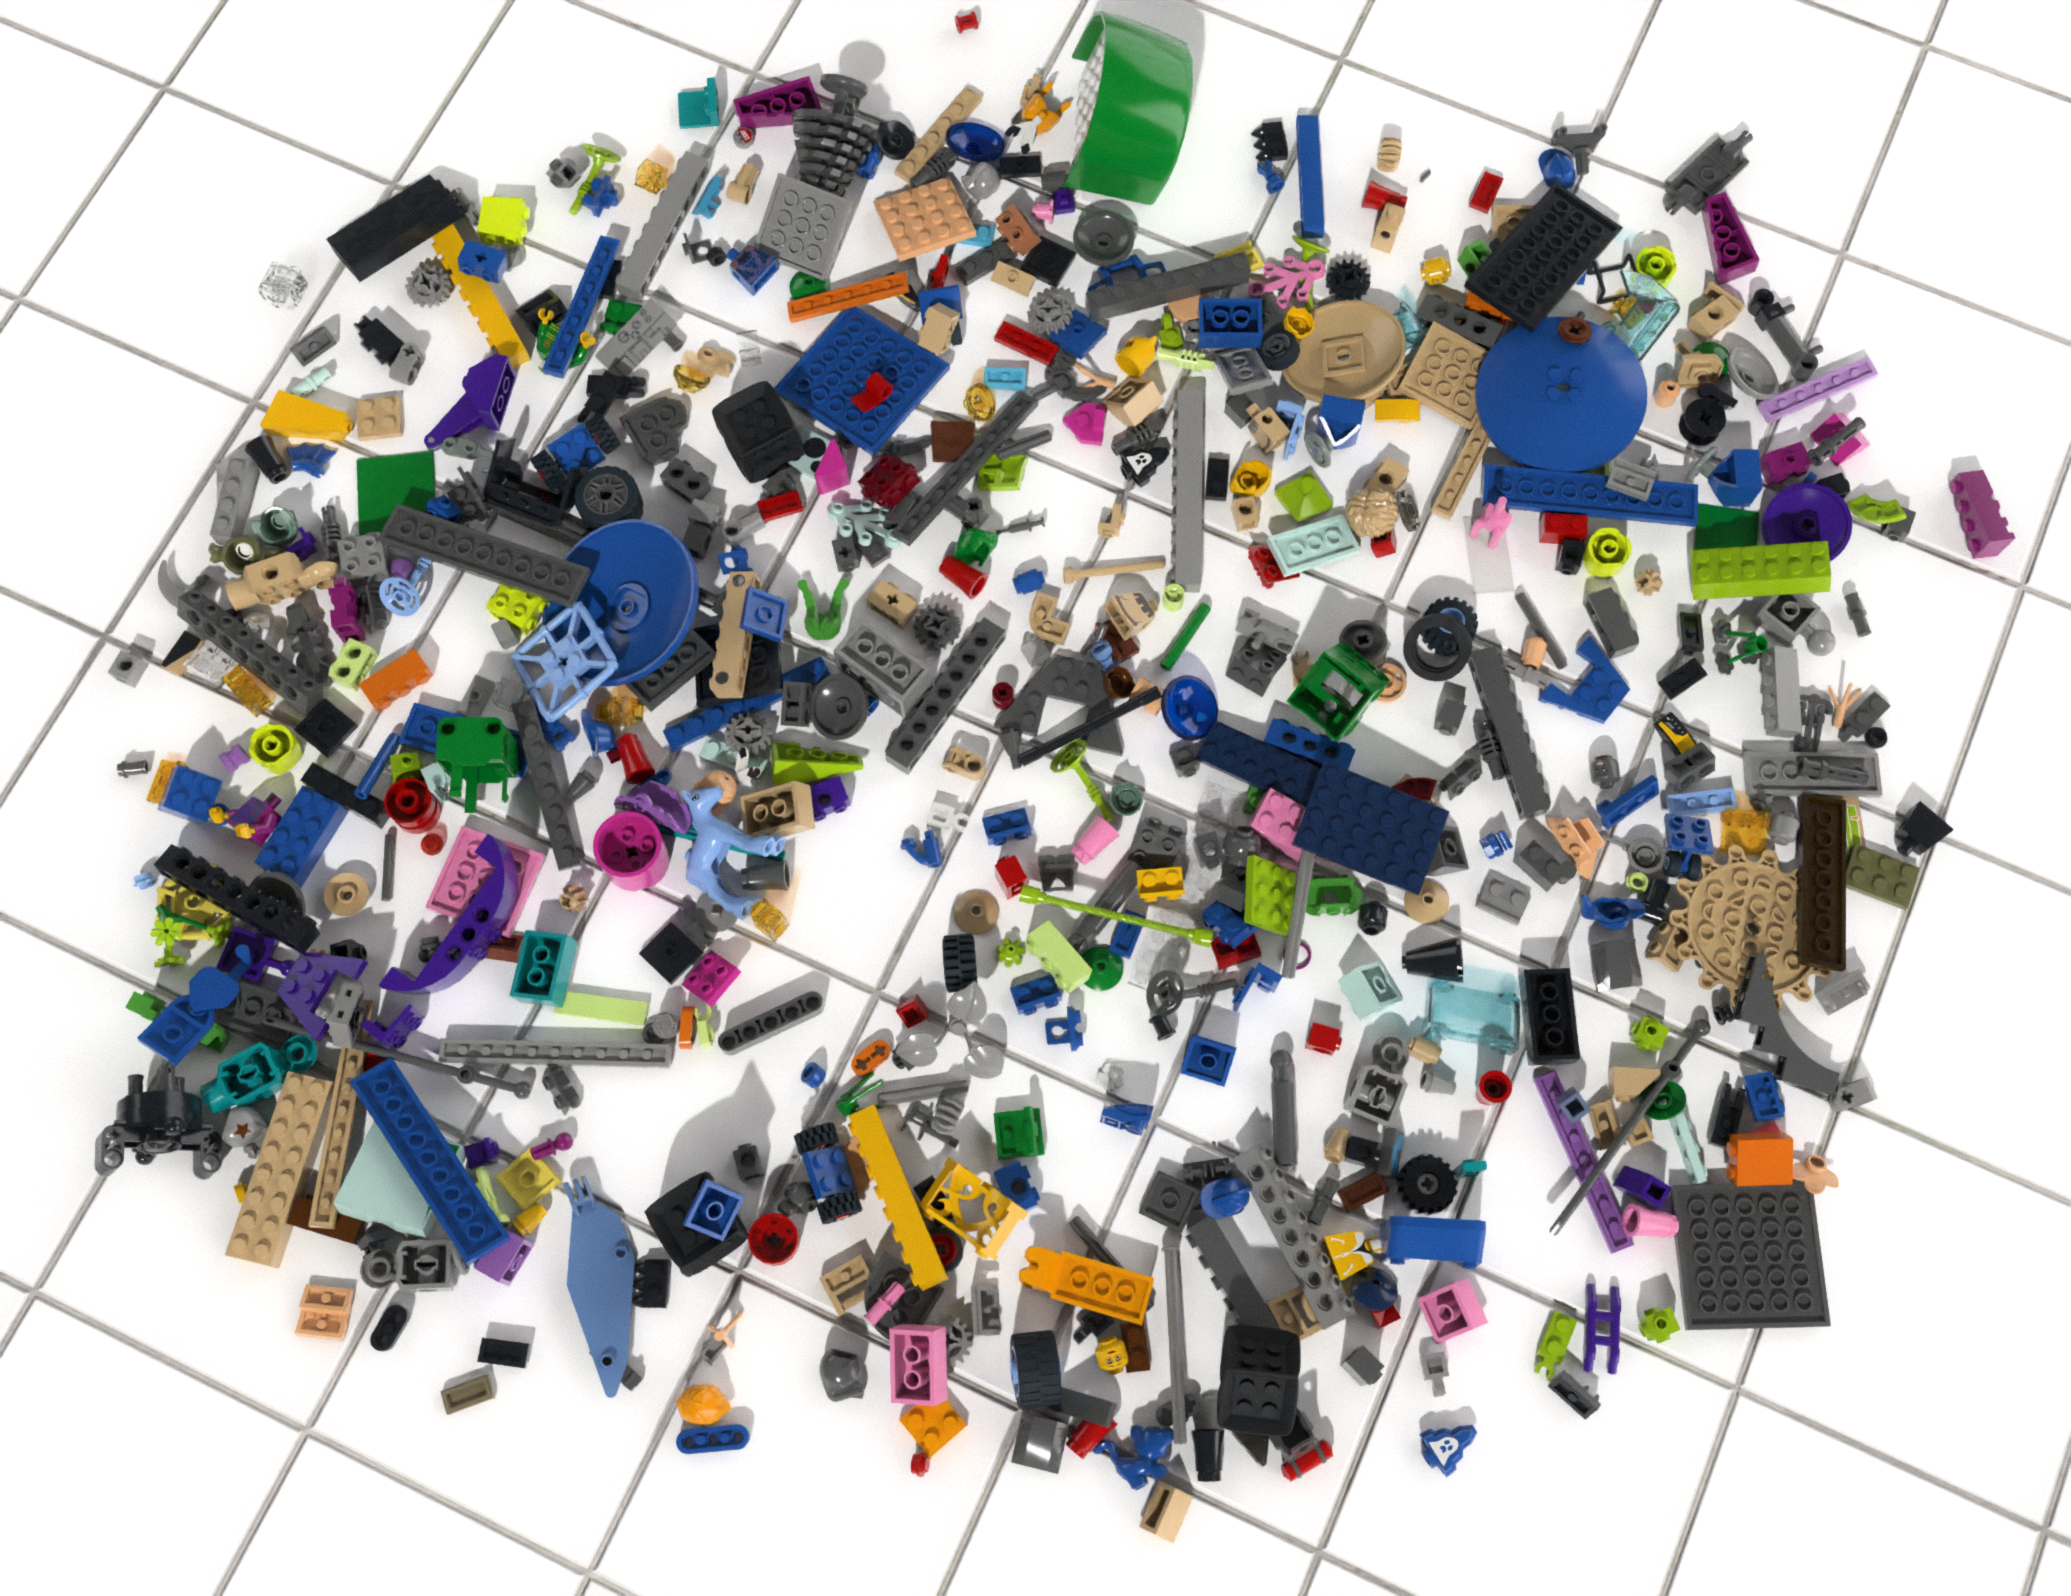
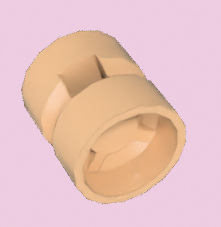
M1141 677L1135 685L1129 700L1152 688L1153 684ZM1159 686L1157 688L1162 698L1143 706L1144 710L1153 716L1158 715L1169 691Z

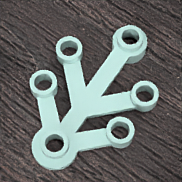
M868 499L862 500L859 505L845 506L840 502H833L827 506L828 517L838 523L839 533L842 536L849 537L852 535L853 526L846 522L848 520L854 525L859 537V544L863 546L871 544L872 535L866 532L865 529L884 537V544L887 547L893 549L900 547L901 541L892 536L894 529L888 531L872 523L884 522L891 513L889 509L882 508L876 514H853L858 512L870 513L873 503Z

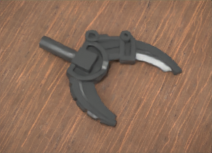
M1066 351L1064 353H1056L1053 365L1051 364L1049 368L1045 369L1044 379L1052 385L1032 394V396L1039 401L1057 392L1062 399L1067 398L1072 401L1083 402L1095 399L1107 390L1102 386L1095 388L1077 387L1076 380L1068 372V369L1071 370L1076 363L1075 359L1077 357Z
M931 438L913 443H905V441L895 439L894 442L887 440L874 456L871 455V457H883L886 453L899 458L913 455L928 448L931 445ZM848 440L842 441L844 449L856 446Z

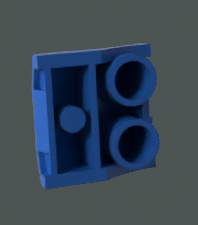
M1137 1103L1108 1106L1102 1110L1100 1123L1142 1136L1143 1130L1147 1129L1154 1106Z

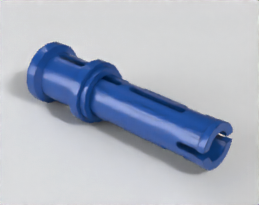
M876 142L872 144L873 146L869 154L865 155L866 159L859 166V171L857 172L864 179L870 180L874 178L875 168L881 161V151Z

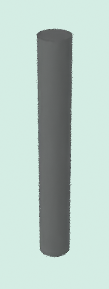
M386 834L384 841L382 901L391 900L394 835Z

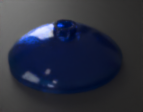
M962 122L952 125L946 131L945 141L947 146L954 154L967 161L976 163L991 162L1000 158L1004 153L1005 141L1002 136L985 125Z
M1191 675L1179 676L1171 680L1165 687L1161 698V711L1169 729L1176 736L1188 741H1195L1206 737L1218 718L1217 701L1210 687L1203 680Z

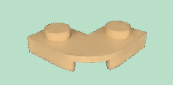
M1038 591L1029 614L1030 627L1034 634L1041 639L1064 646L1071 629V624L1052 618L1058 604V598Z

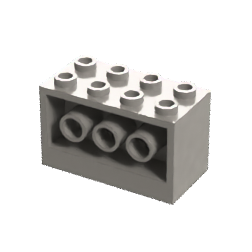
M862 618L833 650L839 671L855 678L866 691L905 720L922 701L926 691L933 688L931 668Z

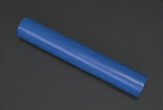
M390 733L354 791L355 796L359 799H367L389 762L390 755H393L398 747L399 735Z

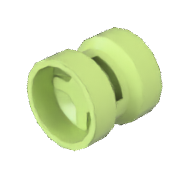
M1169 584L1163 591L1162 604L1170 612L1178 611L1183 606L1185 592L1180 585Z

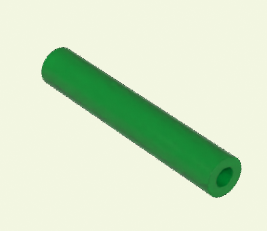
M1203 602L1199 604L1160 662L1161 668L1171 671L1211 611L1210 606Z

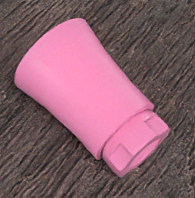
M1097 815L1070 852L1083 865H1086L1120 836L1107 821Z
M1633 1203L1625 1208L1622 1217L1623 1231L1628 1237L1672 1238L1679 1229V1222L1675 1215L1644 1208Z

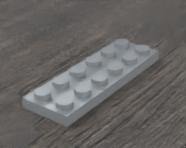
M1745 751L1743 753L1746 796H1758L1759 793H1763L1768 796L1800 797V795L1806 793L1823 797L1879 798L1883 795L1878 753ZM1803 756L1807 760L1818 762L1825 760L1828 765L1869 772V780L1867 785L1830 778L1817 780L1816 777L1808 775L1801 777L1797 775L1798 761ZM1840 772L1837 773V774H1839V775H1845V776H1850V777H1852V775H1850V774H1845V773H1840Z

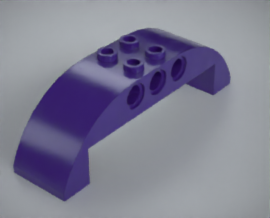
M487 834L474 852L496 868L418 977L408 970L391 967L378 985L379 987L412 995L436 993L461 981L479 961L485 959L489 952L488 947L502 935L501 930L510 918L518 892L516 864L505 842Z

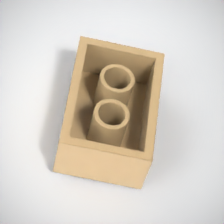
M792 781L740 797L743 832L755 838L773 834L786 837L815 829L811 788L808 784Z

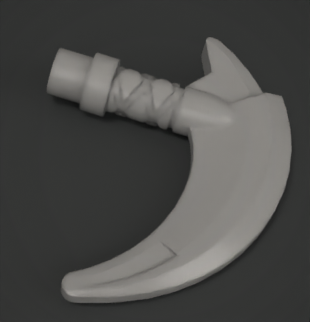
M162 560L158 570L159 589L164 598L176 608L179 596L193 588L199 590L210 578L209 575L202 572L195 578L190 587L183 591L170 581L166 569V560Z

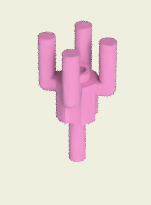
M1500 497L1495 505L1486 503L1479 519L1474 522L1469 536L1474 539L1477 538L1481 528L1491 531L1492 537L1488 543V547L1491 549L1496 548L1502 533L1507 530L1512 520V515L1505 510L1507 503L1505 497Z

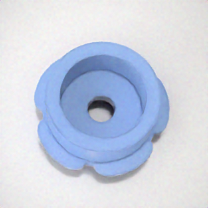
M151 872L133 877L135 882L133 886H139L140 890L154 886L153 882L156 878H153Z

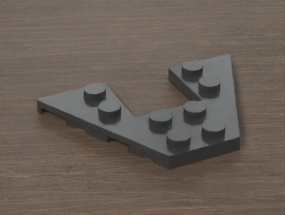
M1056 655L994 723V728L1003 730L1014 728L1020 734L1037 737L1047 697L1088 706L1089 709L1085 722L1111 710L1108 695L1103 689V675L1100 664L1087 662L1084 669L1081 670L1080 665L1083 660ZM1115 720L1081 737V740L1087 743V749L1121 757L1123 755Z

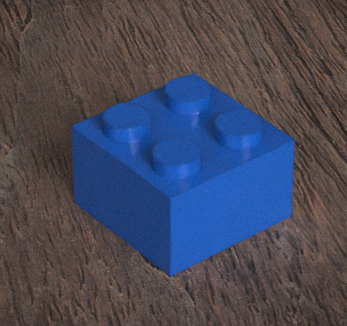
M177 765L171 770L157 810L199 825L208 822L210 816L209 809L213 808L222 780Z

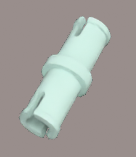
M324 366L310 377L308 375L304 377V381L290 388L289 391L293 395L303 397L312 390L314 392L318 390L317 387L331 379L332 376Z

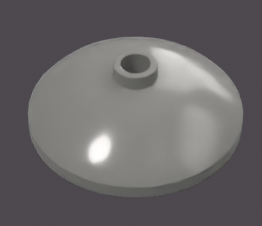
M1742 346L1730 351L1727 357L1728 371L1734 384L1743 393L1758 400H1770L1777 395L1779 391L1777 376L1770 364L1760 354Z

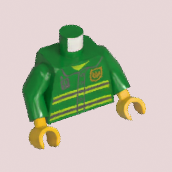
M541 308L538 311V316L542 321L539 322L536 348L540 358L543 360L538 366L541 372H543L542 368L560 329V326L553 322L551 324L548 323L549 320L553 319L554 313L549 310L547 317H545V308ZM589 332L581 333L580 342L568 370L583 364L590 350L589 345L596 343L595 337L590 336L588 339Z

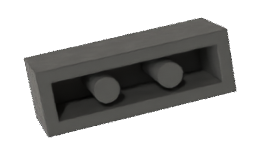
M1612 586L1589 594L1584 600L1583 605L1610 660L1633 652L1639 644V636L1632 629L1629 616L1620 605L1619 595L1614 593Z

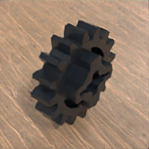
M1343 259L1342 264L1336 261L1334 267L1330 266L1325 279L1326 288H1330L1329 295L1335 293V300L1339 297L1342 298V301H1346V299L1354 300L1355 297L1361 300L1362 295L1367 294L1371 283L1369 281L1371 275L1366 274L1367 267L1361 268V262L1357 263V265L1354 264V259H1351L1350 263Z

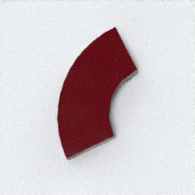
M1422 777L1411 778L1396 784L1392 788L1429 802L1437 780Z

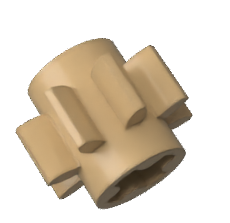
M1646 568L1645 573L1639 572L1634 582L1638 587L1637 592L1644 593L1647 596H1652L1653 592L1659 593V589L1663 584L1660 578L1661 573Z
M578 884L562 888L564 894L559 895V901L564 909L569 910V913L585 908L583 903L588 901V895L584 888L578 887Z

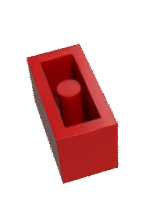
M1544 513L1539 522V543L1562 544L1564 539L1583 543L1588 535V515Z
M1008 855L1004 856L994 865L995 878L1007 900L1021 893L1023 884L1027 885V876L1015 855L1011 857Z

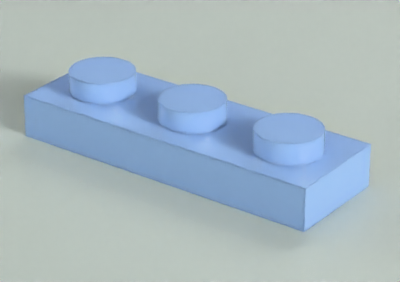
M1733 787L1674 794L1666 797L1669 814L1690 817L1731 812L1738 809Z

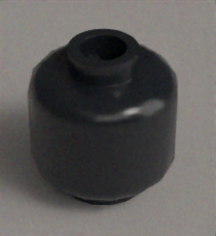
M1369 901L1362 904L1358 912V927L1366 935H1378L1386 929L1388 910L1378 901Z

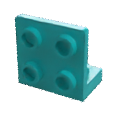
M715 77L707 78V86H704V91L678 93L680 129L720 126L718 90Z

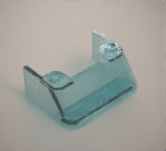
M1621 269L1620 274L1627 295L1638 299L1621 322L1608 321L1601 326L1625 342L1640 362L1680 311V305L1678 300L1652 276Z

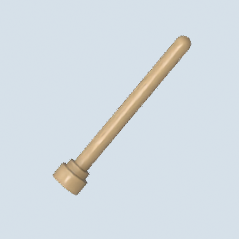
M1158 560L1080 570L1069 566L1063 567L1064 584H1072L1074 581H1078V578L1162 569L1165 567V562Z

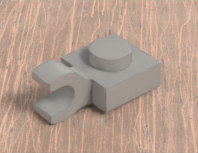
M1444 1352L1420 1355L1419 1359L1424 1381L1432 1380L1434 1397L1444 1396L1446 1390L1443 1378L1449 1376Z

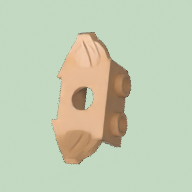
M1552 816L1546 818L1548 828L1570 861L1576 866L1579 875L1583 879L1590 878L1597 856L1596 850L1601 849L1605 841L1589 817L1581 818L1578 822L1571 821L1569 818L1562 819Z

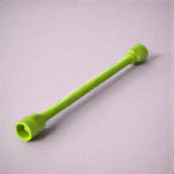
M1026 884L1022 886L1019 902L1037 905V902L1042 904L1043 902L1047 904L1052 903L1055 906L1058 905L1067 909L1072 908V910L1083 911V913L1100 915V917L1103 916L1112 920L1117 919L1120 922L1137 924V926L1140 925L1149 929H1157V931L1174 933V935L1182 937L1185 936L1187 939L1192 940V943L1207 948L1210 947L1214 930L1195 926V929L1189 928L1186 930L1183 927L1169 926V924L1166 925V923L1163 924L1154 920L1149 921L1146 918H1138L1137 916H1129V914L1118 913L1117 911L1112 912L1109 909H1101V907L1075 903L1072 900L1067 901L1064 898L1047 896L1044 892H1040V888Z

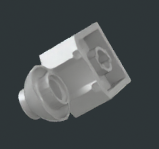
M1389 1034L1377 1039L1372 1048L1373 1062L1370 1065L1359 1066L1344 1104V1110L1384 1127H1392L1408 1086L1405 1079L1397 1073L1405 1067L1410 1055L1408 1045L1402 1038ZM1388 1047L1394 1050V1057L1391 1060H1388L1384 1054Z
M449 1239L402 1241L395 1254L389 1250L379 1249L366 1255L361 1262V1279L371 1288L382 1289L396 1282L404 1293L454 1290V1260ZM380 1264H386L387 1270L385 1274L377 1276L375 1274L376 1267Z

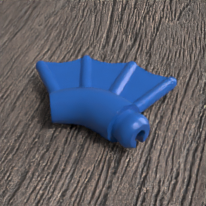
M303 443L297 447H286L292 461L293 471H304L316 478H321L319 476L320 473L324 476L325 471L322 466L336 454L335 450L326 449L323 444L313 446Z

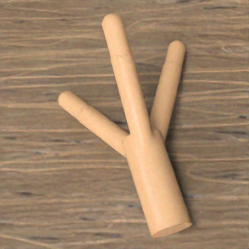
M1074 364V367L1080 372L1095 380V382L1084 385L1082 388H1092L1097 385L1115 388V380L1098 377L1079 364Z
M1852 683L1848 684L1841 705H1839L1832 688H1828L1836 708L1832 725L1834 728H1842L1845 710L1862 693V690L1859 689L1848 700L1853 686Z
M740 1311L725 1328L719 1330L712 1325H707V1329L715 1333V1340H724L729 1348L733 1349L734 1345L727 1337L728 1331L741 1318L743 1312Z

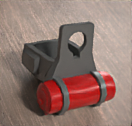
M1298 1408L1296 1409L1294 1426L1290 1435L1268 1436L1277 1451L1280 1450L1283 1454L1285 1462L1281 1464V1471L1284 1478L1286 1477L1290 1482L1297 1478L1300 1479L1302 1475L1326 1463L1328 1459L1333 1457L1332 1446L1324 1439L1318 1441L1312 1432L1314 1428L1312 1422H1310L1304 1411L1300 1412Z

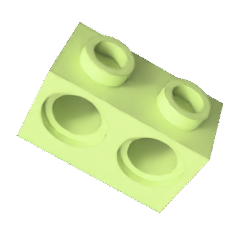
M349 638L347 643L342 645L336 662L331 664L328 676L334 683L358 692L360 689L358 684L365 680L379 655L372 647ZM361 652L358 657L353 658L356 653ZM350 671L347 676L342 677L344 672Z

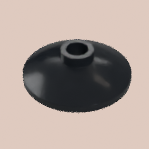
M890 120L884 122L878 128L879 138L876 143L879 150L886 157L893 160H903L914 148L913 134L905 124Z

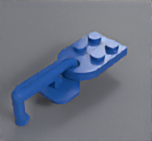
M241 944L236 948L235 953L241 958V961L227 975L212 966L199 970L189 981L190 995H184L172 1001L137 1037L138 1042L176 1067L212 1029L215 1022L214 1009L227 1007L239 994L237 982L253 965L249 947Z

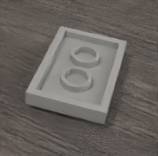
M1235 348L1213 354L1215 364L1232 396L1273 385L1272 377L1256 348Z

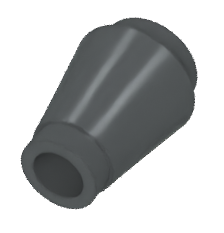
M585 769L582 772H578L566 791V796L573 802H576L577 799L596 787L597 779Z

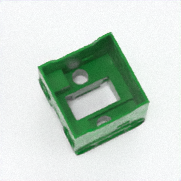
M1340 642L1323 651L1286 702L1295 709L1302 711L1337 742L1343 737H1347L1363 718L1365 711L1390 683V679L1350 646ZM1334 671L1356 687V690L1362 694V697L1355 706H1352L1351 702L1335 689L1325 684ZM1329 700H1333L1336 703V709H1332L1329 706Z

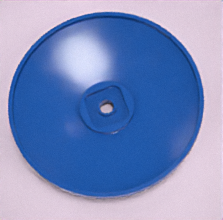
M1546 317L1533 333H1530L1522 326H1518L1505 334L1490 349L1477 377L1475 388L1476 411L1482 428L1490 441L1509 459L1531 469L1583 473L1599 468L1619 456L1637 435L1647 407L1645 375L1632 350L1617 335L1587 320L1585 321L1591 326L1592 335L1589 341L1584 342L1582 346L1578 343L1574 345L1571 342L1565 343L1564 338H1559V332L1557 331L1559 323L1569 317ZM1566 384L1569 390L1565 392L1560 391L1558 385Z
M642 519L612 522L583 537L570 549L563 559L590 569L591 574L577 601L583 603L598 628L603 630L604 638L615 654L619 664L618 670H615L599 686H619L637 681L665 663L687 635L696 612L699 595V580L694 559L686 545L674 533L660 524ZM548 601L550 605L546 604L544 607L542 624L549 623L566 606ZM632 604V609L626 613V607ZM572 615L552 631L557 641L567 635ZM582 617L577 634L580 643L590 636V630ZM545 636L546 644L548 646V649H550L552 646L550 645L548 639ZM598 643L586 651L590 660L607 661ZM568 658L563 661L562 665H567L566 661ZM590 668L579 678L581 681L589 683L604 669Z

